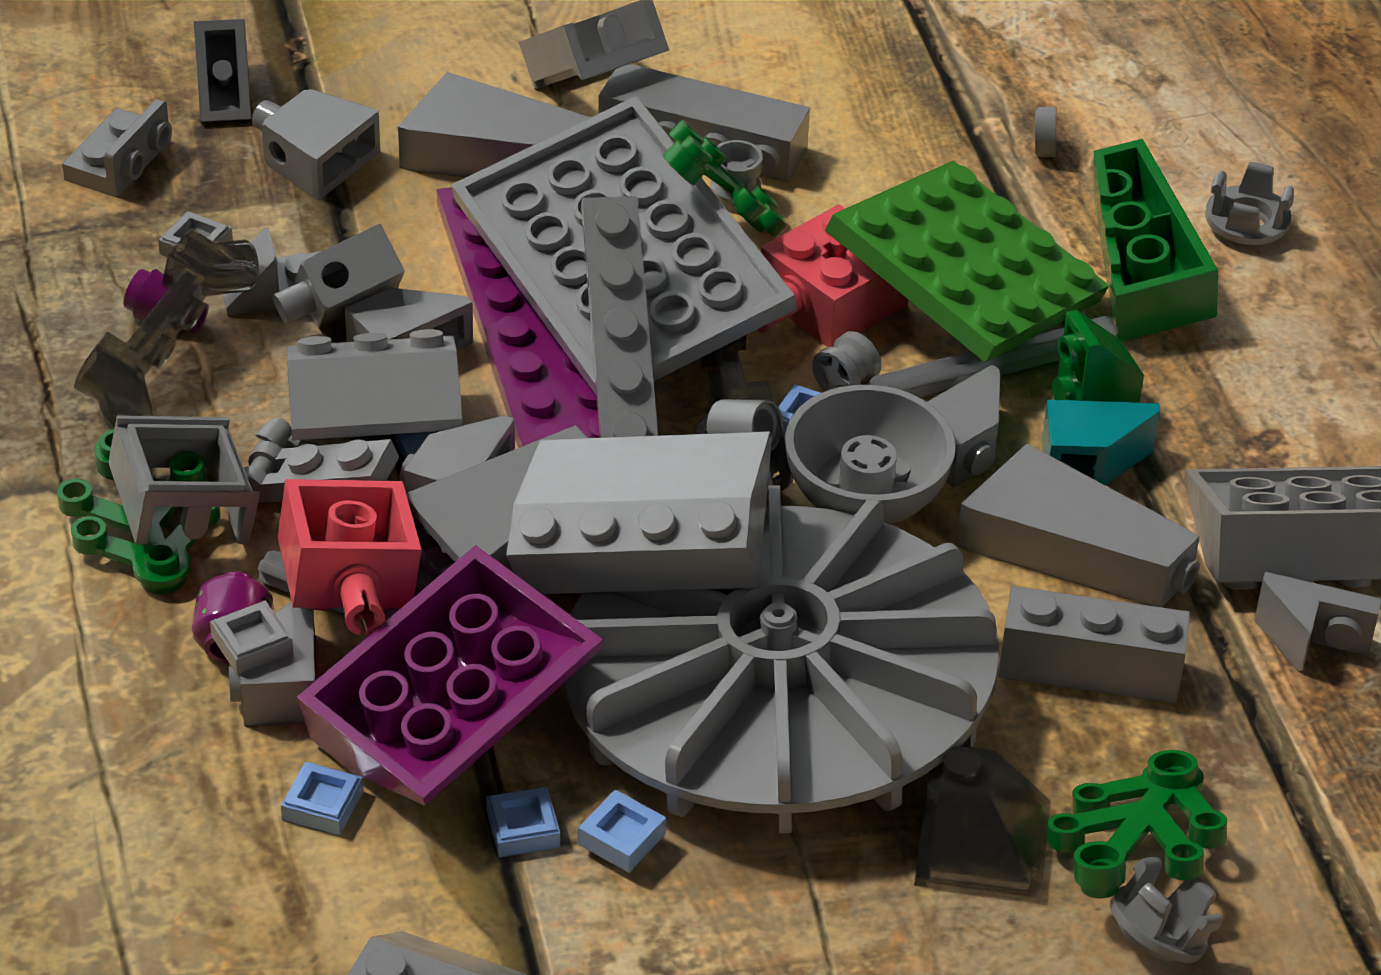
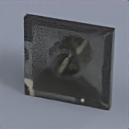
M967 746L950 749L945 754L943 762L929 771L914 885L1040 903L1047 845V821L1050 816L1051 800L996 750Z

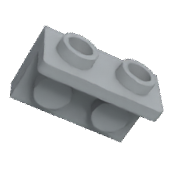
M155 99L141 115L116 108L62 163L64 180L118 197L133 180H137L140 177L144 168L156 155L164 151L169 145L172 137V126L168 120L167 102Z

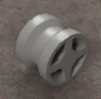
M848 331L835 340L833 347H826L814 356L812 371L820 387L824 391H828L838 387L868 383L873 376L879 375L881 359L877 349L868 338L858 332Z

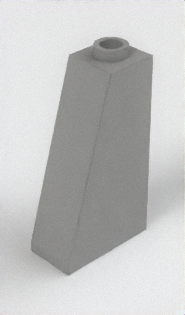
M446 72L398 126L400 168L411 171L468 177L591 117Z
M575 425L540 440L583 439L587 437ZM540 440L406 493L422 549L420 561L435 578L441 575L475 545L513 572L506 556L513 504Z
M1029 444L1023 446L961 503L957 545L963 549L1151 606L1163 607L1178 591L1185 593L1192 586L1200 568V563L1195 561L1199 535Z

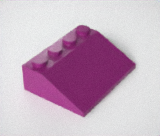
M475 545L298 695L297 700L310 739L352 773L426 805L605 646L601 637Z

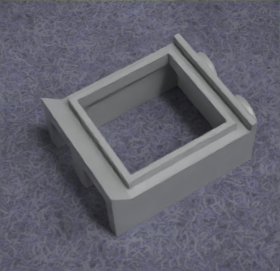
M638 0L574 24L572 22L519 42L534 89L576 75L581 80L669 51L653 0Z
M116 417L108 463L135 544H147L154 506L183 507L180 522L185 536L192 540L199 539L206 534L212 507H225L238 544H250L261 491H252L228 428L229 417ZM182 452H193L202 457L204 468H210L215 482L153 481L149 468H169V462L172 457Z

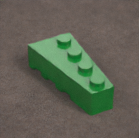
M1143 138L1095 150L1094 200L1106 279L1109 285L1108 293L1114 325L1118 328L1117 338L1121 341H1126L1217 317L1218 269Z

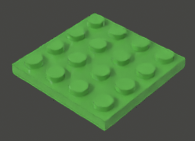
M955 161L948 162L834 213L825 229L828 234L985 363L1065 321L1067 311L1078 310L1082 312L1102 300L1109 287L1105 281L1095 274L1089 264L1073 257L1055 242L1049 232L1033 225L1016 211L1014 205L1009 200L997 196L978 181L976 175L970 169L957 164Z

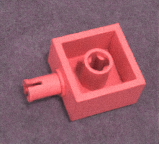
M839 204L761 247L763 256L794 293L797 310L757 329L758 332H766L773 325L788 318L826 347H833L835 340L848 331L861 333L907 306L908 299L825 231L832 215L845 209Z
M285 479L278 542L293 608H310L313 610L344 608L345 623L349 631L360 635L359 619H362L365 633L370 635L384 623V610L402 608L414 598L422 549L403 481Z

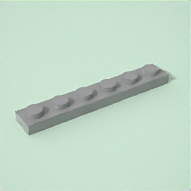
M638 196L582 198L581 210L600 438L658 436Z

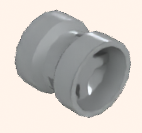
M729 140L717 145L727 157L722 166L751 192L757 186L761 187V180L758 177L763 168V154L758 146L743 140ZM711 180L710 189L725 208L730 212H737L732 205L730 193Z

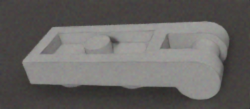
M391 439L377 441L353 440L348 443L317 446L305 444L294 448H281L273 442L262 441L254 447L248 459L249 466L244 467L252 491H261L258 503L278 502L283 500L285 479L386 481L399 455Z

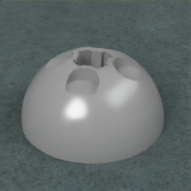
M879 385L843 386L812 397L792 415L785 434V451L794 481L804 496L816 508L856 514L866 500L872 498L883 502L884 523L889 525L913 516L936 497L949 476L956 449L953 431L945 417L936 408L911 393Z

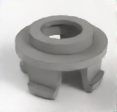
M1249 162L1242 182L1238 186L1227 187V174L1224 171H1219L1211 185V193L1213 195L1209 198L1206 205L1205 216L1207 223L1218 235L1236 243L1262 245L1277 241L1290 228L1292 218L1290 208L1294 201V188L1286 186L1282 197L1273 193L1274 167L1262 163ZM1260 219L1264 222L1263 225H1260Z
M1149 857L1138 861L1133 867L1136 871L1127 885L1120 887L1118 893L1112 896L1110 900L1112 914L1117 920L1122 933L1131 943L1154 958L1167 962L1194 963L1199 961L1208 948L1207 939L1211 932L1218 930L1223 922V916L1219 913L1206 915L1210 905L1214 903L1216 898L1215 891L1198 877L1193 880H1185L1166 898L1154 887L1162 868L1161 860L1157 857Z

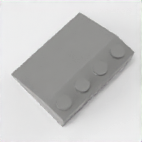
M770 432L540 440L513 504L506 553L513 573L541 594L759 588L772 442Z
M1381 466L1185 469L1184 481L1196 529L1200 536L1199 540L1206 567L1218 582H1223L1225 587L1238 590L1256 588L1258 582L1263 581L1265 572L1312 583L1320 580H1337L1338 584L1347 587H1367L1372 584V579H1381Z

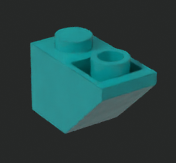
M1047 400L1042 450L1049 456L1107 485L1153 452L1160 414L1159 403Z

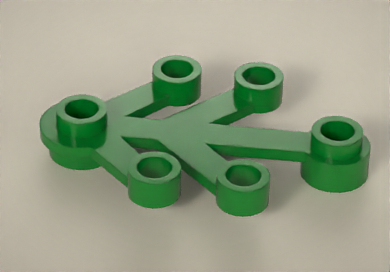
M681 120L669 132L676 142L662 156L687 182L694 186L703 175L711 179L730 193L731 202L735 210L760 233L766 230L774 238H777L789 226L788 222L777 212L780 206L767 192L759 186L751 192L722 166L727 157L707 137L702 138L684 120Z
M114 429L104 432L94 448L98 473L104 478L114 480L108 461ZM182 452L170 460V478L168 481L204 482V461L200 455L193 452ZM69 479L58 486L57 497L60 511L71 517L84 516L77 519L71 526L73 547L77 552L84 555L97 554L132 566L134 576L141 583L142 587L154 594L172 593L185 584L192 567L191 556L188 550L196 540L185 536L181 523L166 540L161 530L163 524L177 507L154 506L147 544L140 545L107 535L106 524L131 532L123 505L93 496L90 483L83 479ZM212 507L208 526L215 524L220 519V507Z
M1164 750L1153 754L1148 759V766L1143 770L1141 776L1102 784L1084 783L1076 786L1072 791L1073 814L1061 813L1049 818L1047 821V842L1056 851H1075V882L1081 886V891L1085 895L1103 899L1118 893L1119 887L1126 880V861L1149 832L1165 851V872L1168 876L1177 880H1193L1200 877L1204 872L1203 848H1217L1224 845L1227 841V817L1223 813L1213 810L1200 794L1204 787V774L1198 767L1197 759L1192 754L1184 751ZM1142 797L1140 801L1110 807V802ZM1170 804H1176L1189 818V839L1166 811ZM1118 828L1107 842L1085 843V834Z

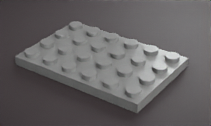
M637 96L451 185L455 201L595 394L596 383L581 210L582 198L638 196L654 381L797 310L794 293L705 181L700 178L694 186L691 185L663 158L662 155L674 142Z

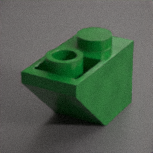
M1067 311L1064 334L1058 340L1060 363L1058 377L1054 378L1052 383L1054 400L1140 403L1144 374L1122 341L1080 311Z

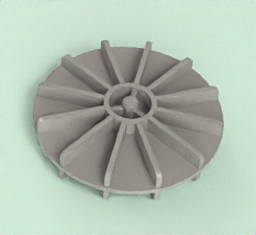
M780 485L768 486L769 506L765 510L759 588L583 593L576 603L571 616L601 637L605 647L568 678L563 685L573 715L589 739L590 753L600 765L615 763L623 771L643 783L667 793V808L670 813L684 817L695 803L724 810L779 814V833H792L791 813L814 812L844 807L869 799H874L885 811L893 810L902 804V786L922 777L944 762L951 754H967L976 742V728L986 713L995 691L999 671V641L995 616L990 612L988 604L977 586L963 571V554L954 544L944 543L933 547L902 529L884 523V504L872 498L866 500L856 514L824 508L781 506Z

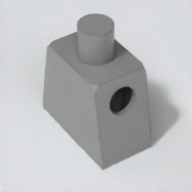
M313 89L303 90L282 107L269 100H264L258 104L253 113L252 124L255 128L262 131L263 155L267 166L318 200L381 152L379 111Z
M380 223L301 262L295 278L296 284L273 294V300L285 324L311 314L316 326L323 328L345 319V307L388 288H398L405 270Z

